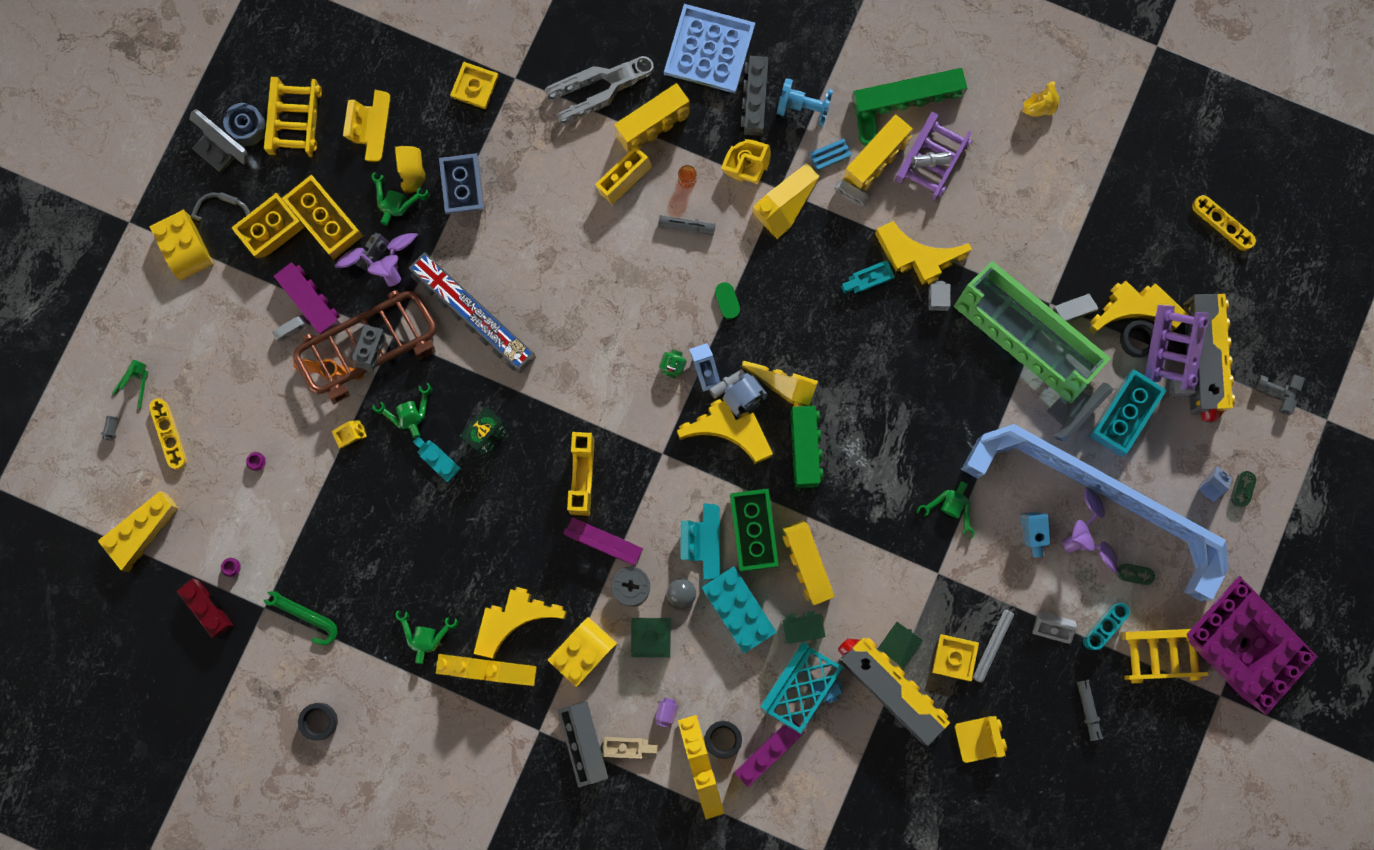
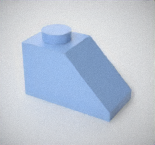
M708 344L689 349L702 390H709V388L720 383L715 361Z

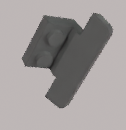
M195 109L191 112L190 120L202 129L204 134L192 147L197 154L220 173L235 158L243 165L246 164L248 153L242 146L199 110Z
M1103 382L1092 395H1087L1082 391L1072 404L1060 396L1047 410L1062 425L1053 437L1059 441L1068 440L1112 393L1113 388L1111 385Z

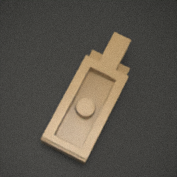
M603 737V757L642 759L647 758V753H658V745L648 744L647 739Z

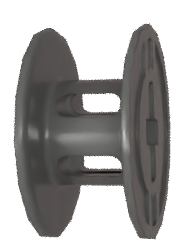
M634 566L624 567L614 575L611 582V590L614 597L621 604L636 606L643 603L648 597L650 581L646 573ZM629 581H633L635 586L640 587L639 590L633 589L632 592H629V589L622 587L623 583L629 584Z

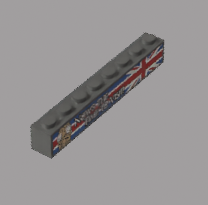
M425 252L409 267L412 273L410 276L417 283L421 281L425 285L424 289L431 296L435 294L439 298L437 301L444 308L448 306L452 310L451 314L458 321L462 319L467 323L465 327L472 334L476 332L480 335L478 339L485 346L489 344L493 347L492 352L499 359L502 357L508 361L506 365L512 371L517 370L521 373L536 357L533 351Z

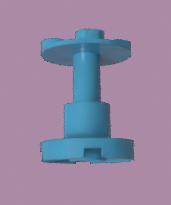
M786 78L777 115L784 116L786 108L801 111L802 108L821 112L818 125L824 127L833 90H827L825 101L805 97V92L793 90V80Z

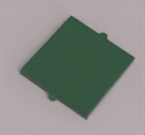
M896 621L877 649L880 652H884L891 660L904 668L923 640L912 633V629H907Z

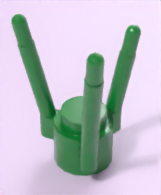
M132 359L127 371L116 385L112 394L115 395L119 389L123 390L131 376L137 379L142 376L137 406L138 409H141L146 377L149 373L145 370L147 365Z

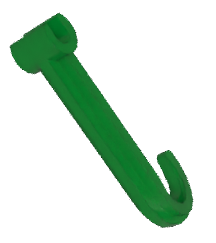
M277 591L267 592L274 599L273 601L264 599L265 604L273 605L328 632L326 640L315 637L312 639V642L323 646L335 640L338 632L337 626L332 620L281 596Z

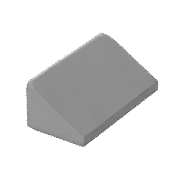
M1090 294L1054 306V310L1061 318L1069 322L1096 312L1098 307Z
M1038 611L1033 634L1071 644L1077 629L1076 621Z

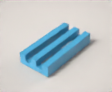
M844 138L810 153L817 171L845 160L852 155L845 144ZM842 146L841 148H838V149H836V150H834V151H831V152H829V153H827V154H824V155H822V156H820V157L815 158V156H818V155H820V154H822V153H825V152H827V151H829V150H832V149H834V148H836V147ZM843 151L845 152V154L841 156H838L820 165L818 164V162L824 159H827Z

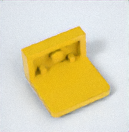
M996 716L961 722L955 725L963 762L968 763L991 757L1005 756L1007 746L1005 740L1001 739L1000 731H1002L1000 719L997 720Z

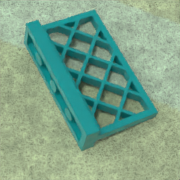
M802 642L760 706L762 712L772 716L802 735L844 667L810 648L805 642ZM811 655L819 658L820 665L809 667L808 660ZM833 666L837 669L834 675L825 677V667ZM821 668L823 678L812 680L810 671ZM808 672L810 681L798 684V675ZM824 682V691L815 693L813 684ZM811 685L812 694L801 697L799 687ZM797 688L799 697L788 700L787 692L790 689ZM814 698L815 705L813 708L804 710L802 700ZM800 701L802 711L791 713L789 704ZM786 705L788 714L780 716L775 711L778 706ZM803 714L804 722L799 728L793 724L792 717Z

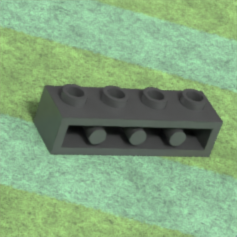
M750 56L749 62H745V73L748 74V80H744L743 91H747V98H743L742 109H746L745 116L741 117V127H744V135L763 136L768 57Z
M588 702L558 709L578 787L608 779Z

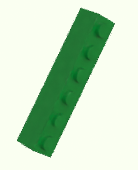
M957 68L855 90L851 98L856 117L861 116L863 119L872 117L873 113L885 115L896 109L903 111L910 106L922 107L929 102H943L947 98L959 99L963 97L968 88L963 69Z

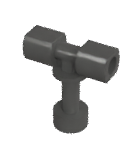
M1259 375L1254 384V389L1261 392L1267 389L1280 394L1279 399H1282L1279 412L1290 416L1293 414L1297 404L1295 400L1296 394L1301 391L1305 379L1298 375H1293L1290 377L1288 385L1280 387L1268 382V377Z

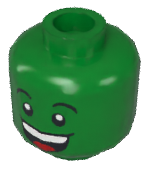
M674 349L671 352H664L659 364V368L662 370L661 373L674 379L676 376H681L687 360L682 357L683 353Z

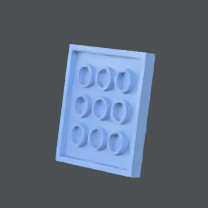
M684 4L664 75L736 93L755 23Z

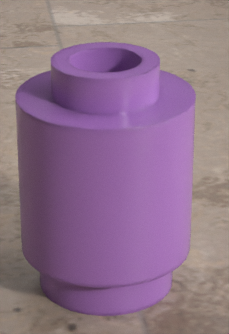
M664 698V701H659L655 716L657 725L671 728L679 706L675 704L676 700Z

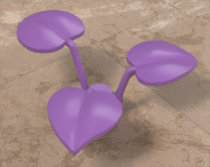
M409 233L394 238L387 246L388 250H391V255L375 263L363 254L365 251L363 248L349 250L338 259L335 268L351 266L360 258H363L370 264L368 268L369 273L379 275L380 277L383 276L388 286H394L401 281V277L396 270L398 268L396 264L398 257L394 254L396 251L407 247L418 234Z
M1086 487L1084 492L1085 502L1091 512H1093V517L1086 523L1078 520L1074 526L1073 534L1063 539V546L1068 553L1081 549V551L1086 549L1090 552L1094 548L1099 549L1104 563L1117 574V557L1112 547L1105 541L1101 542V545L1094 544V540L1089 533L1088 526L1098 516L1103 518L1105 509L1098 495Z

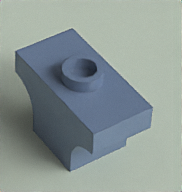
M1216 466L1200 484L1199 491L1214 503L1229 490L1232 478L1220 467Z

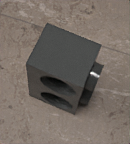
M364 325L352 357L355 367L374 372L386 339L383 329Z

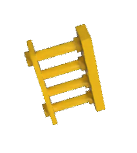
M271 77L264 150L268 155H276V149L287 147L305 148L308 156L313 157V151H316L317 148L315 129L318 97H321L322 94L321 86H319L316 79H312L311 87L284 86L278 77ZM284 93L310 95L309 105L283 104L281 97ZM283 111L309 113L308 123L281 122L279 120L280 113ZM281 129L306 130V141L279 140L278 131Z
M1191 629L1121 632V640H1128V644H1130L1132 675L1124 676V679L1131 680V683H1143V679L1190 677V681L1202 680V676H1208V672H1199L1198 652L1189 643L1191 673H1180L1177 642H1179V638L1184 637L1189 642L1187 633ZM1162 638H1167V642H1169L1172 674H1160L1158 642ZM1140 639H1147V643L1150 645L1151 675L1140 674L1138 651Z

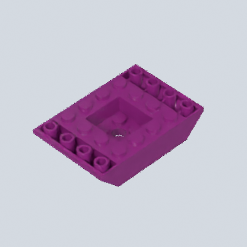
M1238 576L1187 633L1190 645L1243 699L1266 715L1318 657L1241 576ZM1243 638H1246L1247 644L1244 648H1242L1240 646V641Z

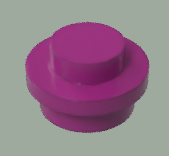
M259 452L249 454L246 459L247 467L252 471L262 470L266 465L265 456Z
M227 558L221 564V571L227 577H234L241 570V564L235 558Z

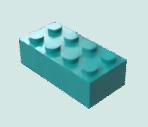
M1133 369L1121 383L1089 434V437L1120 457L1126 455L1167 390Z
M735 566L701 587L743 654L777 633Z

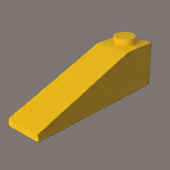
M806 163L753 206L752 213L776 239H779L792 227L820 176Z
M743 361L742 368L786 401L794 404L793 407L810 406L818 381L794 373L790 377L778 369L770 372L768 371L769 368Z

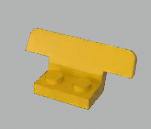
M379 90L374 92L372 107L363 106L356 100H348L343 136L354 143L367 144L365 160L368 162H379L382 159L390 95Z

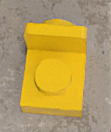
M359 420L348 421L332 431L339 448H344L358 439L367 437L364 426Z

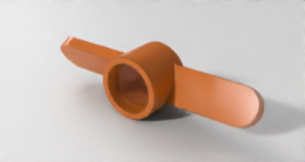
M302 359L308 372L318 373L328 380L327 376L323 373L319 361ZM323 360L325 366L327 364L335 365V372L331 375L333 380L347 374L345 368L333 360ZM293 361V367L296 370H298L295 362ZM348 367V368L350 369V371H353V370L357 369V368ZM364 374L354 378V380L363 379Z

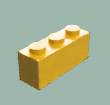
M635 146L595 186L599 193L613 205L652 168L651 162Z

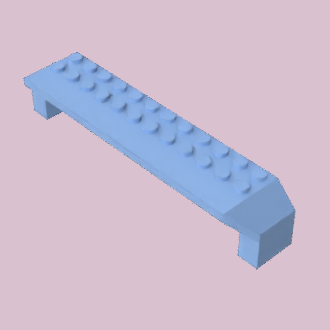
M1015 424L983 434L976 441L961 470L977 479L985 474L995 454L1017 448L1186 541L1196 569L1184 593L1200 602L1213 600L1229 569L1225 539Z

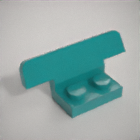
M703 503V522L681 521V560L703 561V580L715 579L720 575V508L716 504Z

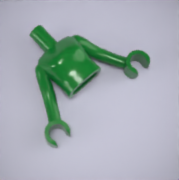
M377 173L372 174V180L376 185L377 205L384 212L381 219L383 225H388L391 216H402L418 199L425 201L429 198L428 190H426L425 194H421L422 189L418 188L417 194L406 202L405 195L392 190H388L383 200L382 184L385 181L384 177L381 175L380 179H376Z
M427 383L428 389L426 391H423L421 386H419V390L422 393L419 412L414 401L398 405L395 409L399 420L386 410L383 402H380L382 407L379 410L373 404V410L379 415L383 414L398 428H409L412 437L417 438L420 434L416 425L420 424L425 417L427 397L432 393V388L429 383Z
M960 482L957 491L946 490L926 506L921 505L916 510L918 514L920 508L925 509V517L929 514V510L945 499L940 510L959 519L963 511L964 530L962 531V536H964L965 531H970L971 533L969 540L975 535L974 530L970 528V501L963 495L968 486L965 482Z
M400 611L396 612V618L402 623L408 646L417 652L415 660L417 664H423L425 653L435 651L447 631L458 626L456 618L454 624L449 625L450 618L448 617L445 620L446 625L437 634L435 639L436 630L426 627H415L412 639L407 622L409 614L405 612V617L400 618Z

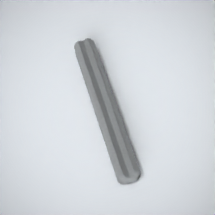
M1003 611L973 675L974 680L981 683L984 681L1014 617V613L1011 611Z

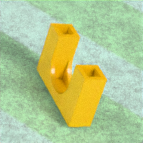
M572 432L573 476L571 491H568L567 507L570 515L590 516L595 441L592 433Z

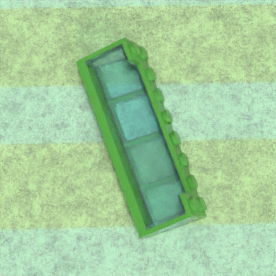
M993 261L966 286L953 306L1070 404L1074 402L1111 359Z

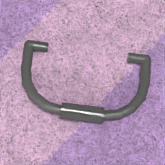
M222 192L205 194L198 200L191 214V219L199 222L202 221V217L196 216L199 207L205 200L212 197L219 198L236 206L239 205L245 211L246 216L250 214V210L243 202L239 201V198Z

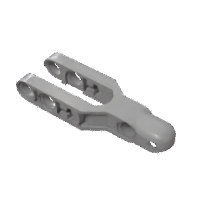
M644 56L611 69L593 66L548 86L544 91L549 100H554L600 79H605L611 84L608 90L589 97L587 101L578 105H571L569 109L556 115L559 124H566L610 105L618 91L651 75L654 66L651 59Z

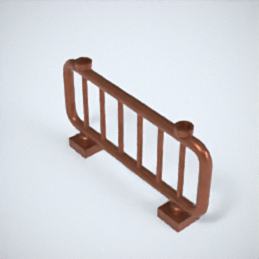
M397 290L392 291L388 294L389 299L316 337L313 334L304 336L302 338L304 343L296 347L293 352V359L308 388L316 394L327 393L333 405L350 396L344 383L368 372V370L357 368L350 371L332 337L346 330L356 348L357 342L349 328L362 321L364 325H369L366 319L378 313L381 314L398 347L386 354L382 349L380 353L382 356L378 358L376 367L414 348L418 360L436 352L431 338L435 335L437 326L418 293L405 291L399 294ZM408 298L415 301L429 326L428 332L421 336L417 334L400 303L401 301ZM397 304L415 336V339L403 345L383 312ZM329 339L347 374L335 380L332 379L315 348V345ZM309 348L314 352L330 382L320 387L314 383L301 359V353Z

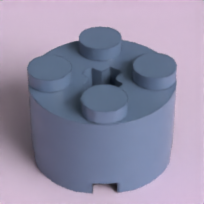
M237 103L228 109V113L223 120L224 128L239 145H255L265 138L266 121L254 106L247 103Z
M746 373L740 377L739 382L735 385L730 384L724 389L725 395L723 400H725L735 416L739 418L740 414L750 413L760 405L759 400L761 398L765 400L767 393L754 376Z

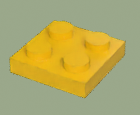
M463 62L450 96L459 101L486 109L499 75L498 73Z
M939 634L932 673L972 681L979 643Z

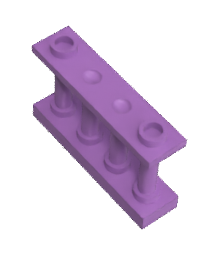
M931 112L895 178V181L900 184L904 178L906 180L909 178L933 191L932 201H935L937 196L941 198L946 188L943 185L963 148L967 150L972 141L969 139L972 133L970 131L963 138L940 126L939 122L936 121L938 114ZM930 131L933 133L935 131L960 144L957 153L955 154L930 141V138L927 137ZM921 147H927L937 153H951L949 156L952 157V162L948 169L939 165H935L932 168L925 166L943 176L939 185L915 174L910 169L912 156H921L919 153Z
M1158 305L1145 376L1153 382H1161L1162 377L1182 382L1181 389L1194 390L1198 382L1197 374L1205 332L1209 324V313L1195 312V316L1192 317L1174 313L1175 306ZM1172 321L1192 324L1191 336L1171 332ZM1169 340L1188 343L1187 355L1167 351ZM1165 359L1186 363L1184 374L1164 370Z

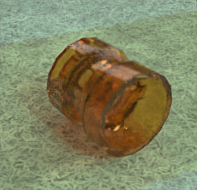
M684 165L678 171V182L683 188L693 187L697 181L696 170L690 165Z

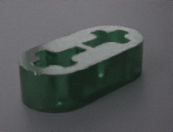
M1244 471L1238 474L1231 495V501L1236 507H1244L1250 503L1256 484L1254 473ZM1248 476L1250 482L1244 487L1245 481L1242 478ZM1242 491H1244L1242 497L1245 498V501L1240 503V499L1237 496L1241 495Z
M1133 564L1120 565L1116 574L1121 581L1139 585H1149L1155 579V573L1152 569ZM1127 568L1128 572L1134 573L1133 575H1128L1125 578V575L1121 573V571ZM1146 571L1150 578L1144 581V578L1139 577L1138 574H1143Z

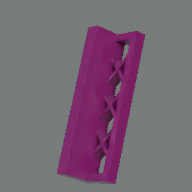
M573 517L568 528L563 533L571 539L633 566H636L643 550L642 547Z

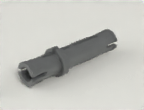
M659 216L658 227L690 231L693 234L703 233L714 236L716 223L700 222L699 219L693 221Z
M1089 680L1077 682L1085 714L1084 723L1087 724L1090 741L1103 739L1099 725L1100 717H1097Z

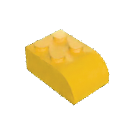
M277 193L232 227L233 231L256 258L269 255L304 228L303 224Z
M185 210L149 226L168 266L179 281L214 264L191 216Z
M588 617L554 652L548 661L574 686L578 687L618 643Z

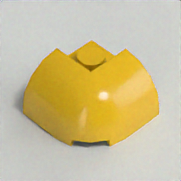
M745 139V141L736 144L734 147L731 146L721 170L738 181L743 182L745 180L758 184L763 171H767L770 162V146Z
M412 146L395 147L398 173L403 178L401 188L405 194L416 192L425 182L426 175L422 166L421 150Z

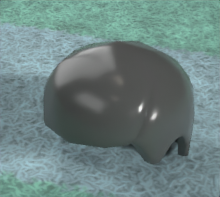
M682 578L672 581L666 593L669 605L677 610H685L691 607L696 598L694 584Z

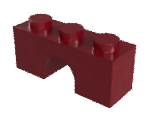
M192 579L177 590L211 637L219 638L233 627V624L224 612L212 603L209 598L211 595L200 580Z

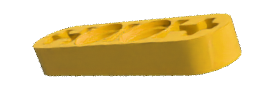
M1202 195L1194 200L1192 204L1193 210L1238 249L1247 251L1255 245V236L1209 197ZM1202 201L1205 202L1204 207L1200 208V203ZM1215 212L1219 213L1221 221H1214L1212 214ZM1227 225H1233L1236 228L1235 234L1228 233ZM1241 232L1240 237L1236 239L1235 237ZM1248 238V244L1244 245L1243 239Z
M159 398L154 399L149 405V410L167 464L173 469L180 470L186 466L187 458L170 407L166 401ZM158 403L163 405L161 412L163 415L167 414V416H161L160 412L155 410L158 407ZM164 420H168L170 423L167 430L160 428ZM169 438L176 440L173 448H168L166 445ZM169 452H175L176 456L181 458L178 462L179 465L173 463L175 456L172 453L169 454Z

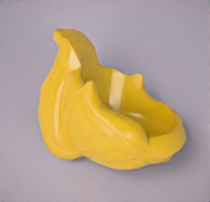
M1055 81L1047 83L1044 91L1038 94L1033 92L1031 97L1024 101L1022 112L1031 117L1052 116L1060 104Z

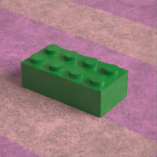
M816 406L792 407L790 417L794 487L816 488L824 479L823 468H819V463L822 461V449H818V444L821 442V430H817V425L820 422V411H816Z
M769 489L730 493L739 572L778 568Z

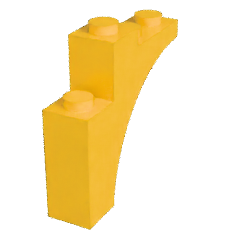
M894 221L877 228L875 232L895 273L901 271V273L906 272L912 268V265L922 285L927 282L930 285L938 281V277L942 273L940 268L944 270L950 267L952 262L956 260L961 262L969 257L968 254L972 250L969 243L953 248L925 246L905 235Z
M1125 281L1121 285L1117 283L1110 290L1112 294L1108 298L1111 301L1103 308L1105 312L1101 316L1097 314L1090 321L1092 325L1088 330L1094 334L1103 326L1126 318H1140L1155 322L1158 305L1175 306L1174 313L1187 316L1189 314L1156 283L1151 288L1147 285L1139 293ZM1172 321L1171 332L1182 322Z
M719 399L711 403V407L708 410L710 416H707V414L702 415L696 419L697 422L692 424L687 422L679 426L680 429L677 430L680 440L698 435H712L732 441L751 457L754 464L773 456L754 413L749 414L745 412L739 416L738 420H735L725 400L721 401Z
M516 587V590L510 589L505 612H502L503 608L491 605V609L485 608L474 654L495 659L496 653L503 641L518 627L541 618L565 619L567 612L563 611V606L552 604L551 607L544 606L543 601L535 599L531 603V595L527 594V589Z
M439 654L436 674L534 686L537 666Z
M697 715L680 719L678 724L705 818L709 819L725 814Z

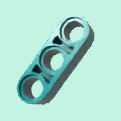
M1124 603L1111 605L1084 636L1083 644L1088 650L1101 649L1130 615L1129 607ZM1117 607H1120L1123 611L1121 617L1115 614ZM1105 621L1110 624L1108 632L1104 631L1102 627ZM1092 636H1095L1098 640L1095 647L1090 644Z

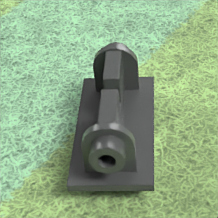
M375 233L371 235V238L365 245L368 251H364L363 254L375 263L379 260L390 242L381 234ZM360 258L355 263L356 266L368 272L370 264L365 259Z

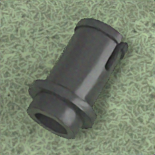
M106 416L104 430L101 432L102 439L114 441V438L117 436L115 432L119 418Z

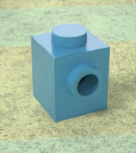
M839 678L823 702L828 701L830 704L839 699L838 695L842 694L840 689H843ZM825 683L813 684L814 692H823Z

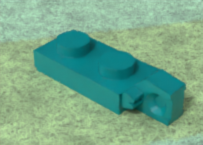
M888 260L853 273L849 277V281L843 283L841 288L844 293L852 290L858 293L892 280L895 276Z
M417 437L413 441L420 448L417 452L420 457L446 482L449 483L461 470L455 462L430 440L425 443L420 437Z

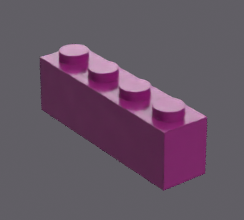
M291 262L274 277L317 332L322 334L341 324L338 320L340 315L334 308L329 309L326 305L329 303L323 294H317L315 291L317 287L312 280L307 281L305 279V271L300 265L296 267Z
M792 718L793 724L800 728V726ZM783 724L734 771L735 775L748 788L802 735Z

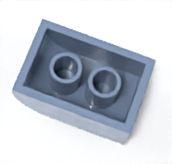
M477 153L439 158L445 213L453 214L484 210L481 170Z

